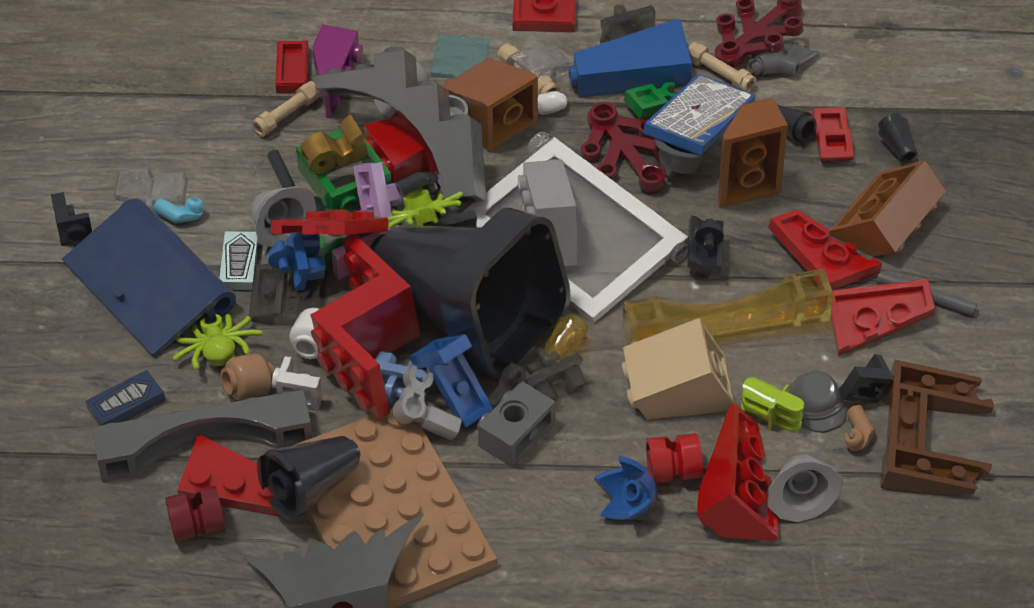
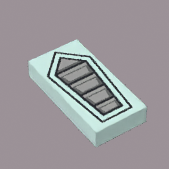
M225 231L219 278L230 290H254L259 245L256 232Z

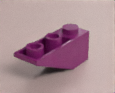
M322 24L312 45L316 76L326 74V70L329 69L354 70L355 63H360L363 54V45L359 44L358 31ZM321 92L326 118H331L336 106H341L344 95L327 96Z

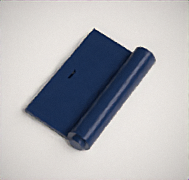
M134 198L125 201L117 211L62 258L64 263L154 358L203 314L206 313L212 319H216L215 314L224 317L231 311L236 302V295L141 199Z

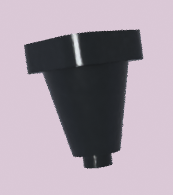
M506 207L499 210L482 227L400 225L393 227L386 234L378 236L370 246L371 250L411 286L417 314L443 330L449 337L466 334L472 347L462 353L472 371L497 380H505L513 376L559 328L567 314L570 303V284L556 230L548 218Z

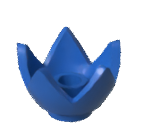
M619 455L621 468L609 470L594 477L598 485L612 498L600 516L611 519L632 520L644 514L652 506L656 499L657 487L653 477L643 465L633 459Z

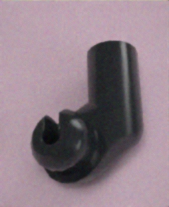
M416 172L395 182L401 197L421 188L428 190L430 195L438 193L441 189L438 183L439 178L433 172Z

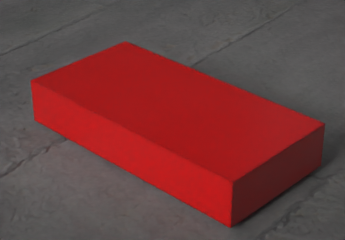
M277 41L276 93H296L297 89L308 83L309 41Z

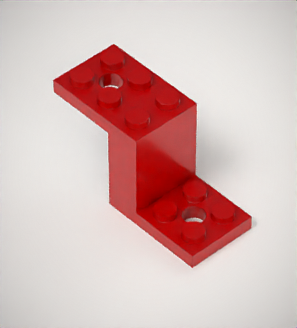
M351 234L343 239L346 253L343 255V259L350 270L351 279H349V285L352 291L310 314L314 328L311 330V335L319 349L320 354L317 355V360L321 368L326 373L331 372L336 377L340 387L345 392L350 391L355 396L362 410H369L380 420L390 414L380 364L375 358L380 351L391 353L420 336V330L411 286L358 236Z

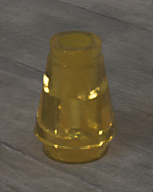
M568 313L565 317H560L542 351L544 358L550 363L558 365L561 360L566 358L587 339L588 325L580 317L572 313Z

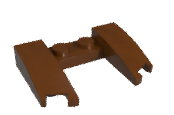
M895 360L890 370L894 380L887 388L886 403L889 404L886 452L882 459L880 488L935 495L974 494L978 486L973 484L978 475L987 477L992 464L925 450L927 410L991 413L994 408L992 399L980 400L974 391V388L980 386L981 378Z

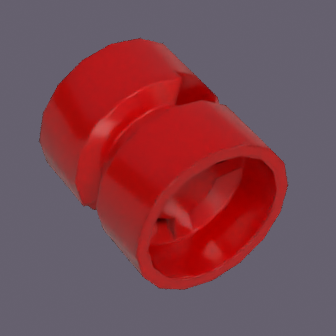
M697 433L677 435L674 441H670L667 436L646 439L647 468L655 484L672 483L674 477L677 476L681 481L702 479L703 460Z

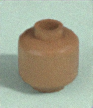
M258 353L233 357L227 361L225 368L221 371L220 377L223 390L237 401L252 397H264L268 395L271 389L274 367L270 362L267 363L265 358Z

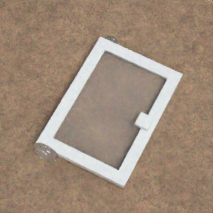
M540 132L530 140L525 150L527 160L524 162L563 160L576 203L577 265L565 266L570 284L569 305L594 324L667 260L671 259L675 263L683 260L688 252V246H686L688 237L555 137L553 138L546 132ZM523 163L486 192V201L475 202L463 211L474 210L477 216V227H482L503 208L511 207L523 211L522 195H519L518 175H523Z

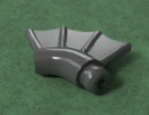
M798 42L784 43V49L780 52L751 54L754 59L749 60L747 67L753 76L759 74L761 76L771 74L796 76L800 66L819 56L820 52L818 50L806 49L800 46Z

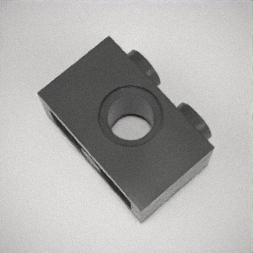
M522 381L513 390L507 391L501 398L500 403L491 412H486L481 417L477 425L478 446L508 466L513 467L555 424L556 401Z

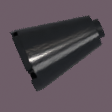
M338 436L268 450L257 460V474L262 490L268 487L273 496L268 502L280 516L288 520L300 517L359 466L360 449L353 440L346 436Z

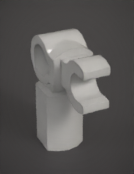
M411 366L405 371L403 376L406 387L402 389L399 400L393 405L394 417L402 424H410L415 421L419 427L447 440H453L459 432L462 419L429 404L426 406L424 390L432 384L433 373H427L423 376L422 382H419L415 377L417 366Z

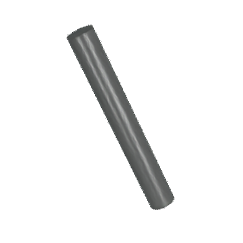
M880 271L877 278V284L879 285L910 281ZM930 288L933 303L974 316L978 303Z

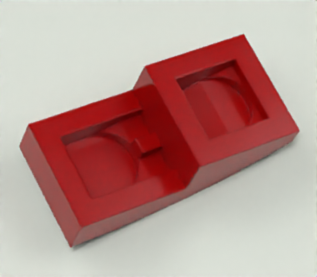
M846 107L814 108L812 117L817 122L815 138L820 160H853L851 129H848Z

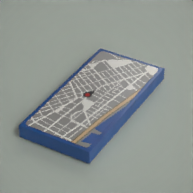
M698 73L645 123L643 133L702 156L725 133L740 107L754 102L756 95Z

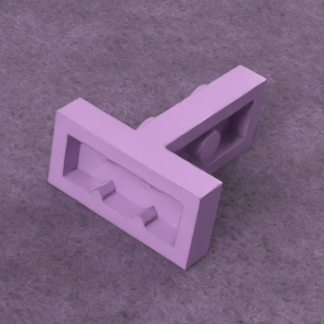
M382 162L353 166L362 211H374V216L390 217L392 216L391 206L404 204L403 197L398 193L395 183L386 185ZM437 175L439 178L438 183L442 188L440 175Z

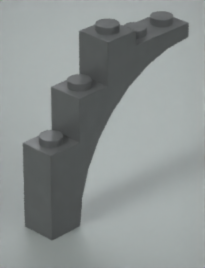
M389 47L385 49V53L374 54V65L361 64L355 67L356 70L350 71L329 69L326 70L324 75L314 76L315 89L327 96L356 95L374 98L393 106L403 113L419 130L432 151L440 173L444 199L462 192L463 196L457 199L461 201V204L486 201L482 124L472 119L468 114L450 116L449 90L434 80H424L417 83L416 57L404 50L403 47Z

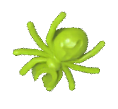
M418 190L403 197L405 204L403 211L391 208L393 216L387 217L388 227L392 229L406 220L409 226L414 225L413 220L416 221L417 226H423L424 223L429 221L437 223L436 212L445 215L446 210L444 208L460 206L461 201L457 199L462 197L463 193L458 192L444 199L443 194L438 192V198L435 201L431 200L428 190Z
M215 314L217 321L213 324H206L204 318L201 320L200 325L203 334L200 332L197 324L192 325V330L197 338H176L178 343L192 345L175 354L172 359L173 361H178L195 350L192 358V365L195 370L199 369L198 359L201 352L208 359L209 364L223 366L226 365L229 359L235 357L234 342L242 346L245 355L250 354L248 344L240 337L262 336L263 331L253 329L239 331L251 321L250 316L245 317L243 321L232 327V318L230 314L225 315L226 326L224 327L222 317Z

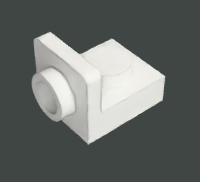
M285 356L281 368H275L272 388L277 390V394L285 391L304 390L307 408L319 410L322 401L320 377L294 373L292 357Z

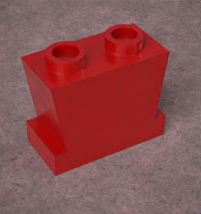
M398 111L399 116L364 125L365 139L390 171L391 183H395L416 172H424L426 170L428 172L438 171L432 151L423 136L400 111Z

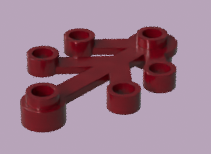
M738 0L736 2L737 14L741 17L743 34L735 40L733 34L736 28L735 17L728 13L719 15L716 18L717 30L722 35V43L715 48V57L731 67H737L743 63L745 55L782 51L784 49L783 36H799L804 31L803 20L798 17L803 11L802 1L777 0V6L758 22L754 23V0ZM779 19H786L784 25L771 27ZM762 39H764V41H765V42L752 43V42L755 41V40H762Z
M608 102L594 104L587 115V122L592 130L587 142L581 147V157L588 163L599 161L601 156L599 144L606 132L611 142L603 163L597 167L600 172L615 181L617 176L616 165L622 153L639 175L638 184L644 192L654 194L664 186V169L657 164H647L636 150L653 152L654 158L659 160V148L656 146L654 138L643 133L645 123L649 119L639 120L620 116L616 108ZM620 128L637 131L638 136L625 134Z

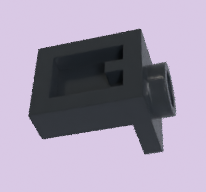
M64 192L51 194L61 245L81 242L92 232L89 213L75 215L73 204L66 205Z
M874 354L866 367L855 366L839 388L840 395L843 401L878 402L894 378L882 355Z

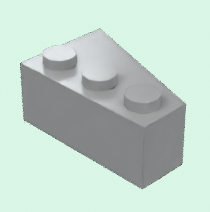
M563 160L523 162V175H518L519 195H522L523 211L548 218L555 227L564 265H577L576 203Z

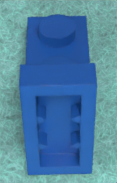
M466 334L436 339L409 356L410 361L413 365L417 366V369L427 367L429 372L433 373V379L451 412L462 419L460 428L469 426L486 412L493 410L462 353L472 347Z

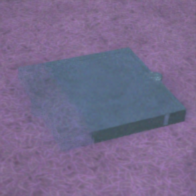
M439 34L431 68V77L454 79L472 66L486 60L489 39L467 37L466 34L461 36Z

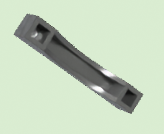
M304 390L285 391L275 395L258 398L252 397L236 402L213 404L208 407L179 410L169 414L152 417L146 416L140 419L92 427L102 482L138 476L147 466L163 455L185 445L195 443L198 434L210 440H247L261 443L274 449L292 446L312 438L311 421Z

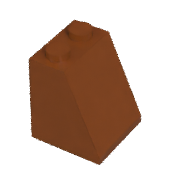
M487 58L442 85V87L449 90V95L458 96L463 99L468 105V115L482 124L483 147L488 152L538 122V76L532 72Z

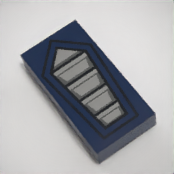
M145 370L86 400V406L97 423L102 426L108 423L123 422L165 400V395L154 378Z

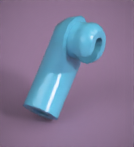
M196 197L188 198L185 203L186 206H176L160 198L156 201L153 211L167 220L178 224L198 220L203 214L202 208L204 204L201 199Z

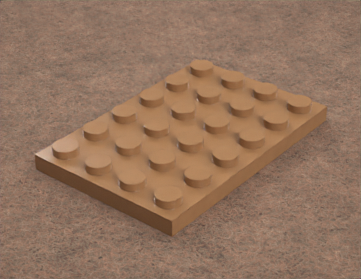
M390 408V414L380 420L371 415L297 443L302 444L346 436L353 440L360 449L359 466L306 511L321 542L331 546L333 549L353 531H356L363 542L367 543L379 530L384 529L385 537H387L403 524L424 514L404 544L388 581L385 608L399 607L497 567V557L425 432L418 426L417 422L414 421L410 424L400 423L393 415V408Z

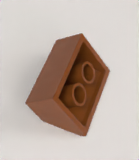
M773 97L742 105L723 134L718 206L720 208L781 193L788 124Z
M925 160L882 171L873 179L829 232L832 237L844 243L847 241L858 247V250L871 257L884 254L888 256L894 255L904 247V241L907 237L921 227L923 218L938 207V200L946 190Z

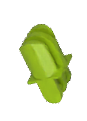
M749 377L744 381L741 398L742 410L767 421L768 430H771L773 425H776L789 432H798L802 427L801 420L803 418L804 402L799 397L788 393L789 385L786 384L783 390L755 377Z

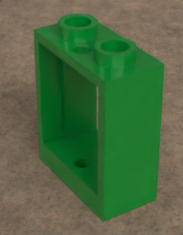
M340 129L327 135L338 139L341 137L342 130ZM364 138L368 155L363 157L361 162L363 164L382 162ZM301 146L296 147L298 170L315 194L322 199L327 211L342 209L353 213L361 209L356 181L335 189L324 173L315 174L310 170L307 160L300 152ZM382 162L386 185L391 184V173Z

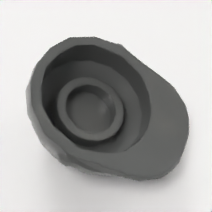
M813 370L798 376L788 393L803 400L802 424L816 432H825L841 426L846 420L847 413L840 395V387H838L831 376L822 371Z

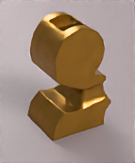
M351 114L343 119L339 125L342 130L340 138L334 139L326 133L319 131L310 135L302 143L300 152L307 160L308 167L313 173H326L336 163L340 167L349 162L358 163L363 157L368 155L363 134Z

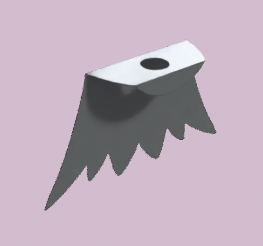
M424 514L403 524L387 537H385L384 529L379 530L367 543H364L360 535L353 531L335 549L323 542L312 541L304 558L291 552L283 553V562L254 556H244L243 558L270 580L285 600L288 608H332L336 603L342 601L350 603L353 608H385L388 581L404 544Z

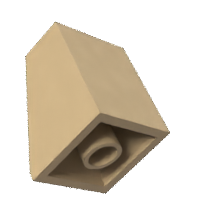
M700 318L623 347L625 362H622V369L631 387L627 390V396L632 408H638L647 420L727 412L729 406L735 402L725 354Z

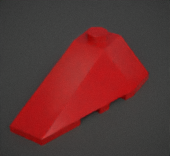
M735 402L728 408L698 492L697 516L704 526L711 528L720 537L774 541L778 538L779 517L767 507V489H769L772 482L771 477L765 474L761 466V460L766 456L759 426Z

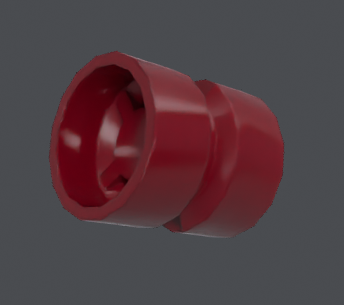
M216 486L195 490L192 497H189L186 493L165 497L175 543L195 539L198 532L209 536L226 531Z

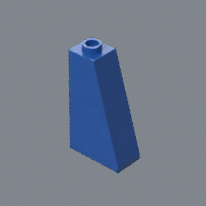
M671 20L575 52L574 66H569L568 69L570 85H576L578 97L625 93L626 90L648 84H653L658 89L667 82H674L675 87L686 86L691 81L692 61L681 20Z

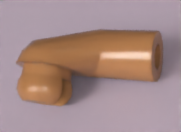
M855 405L848 409L846 413L854 428L851 429L850 434L845 433L844 441L850 450L861 451L870 443L875 434V429L863 407Z

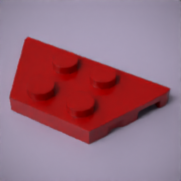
M336 209L328 210V216L327 211H306V218L271 220L272 234L299 232L302 234L348 235L388 231V218L374 216V211H354L353 214L348 212V210Z

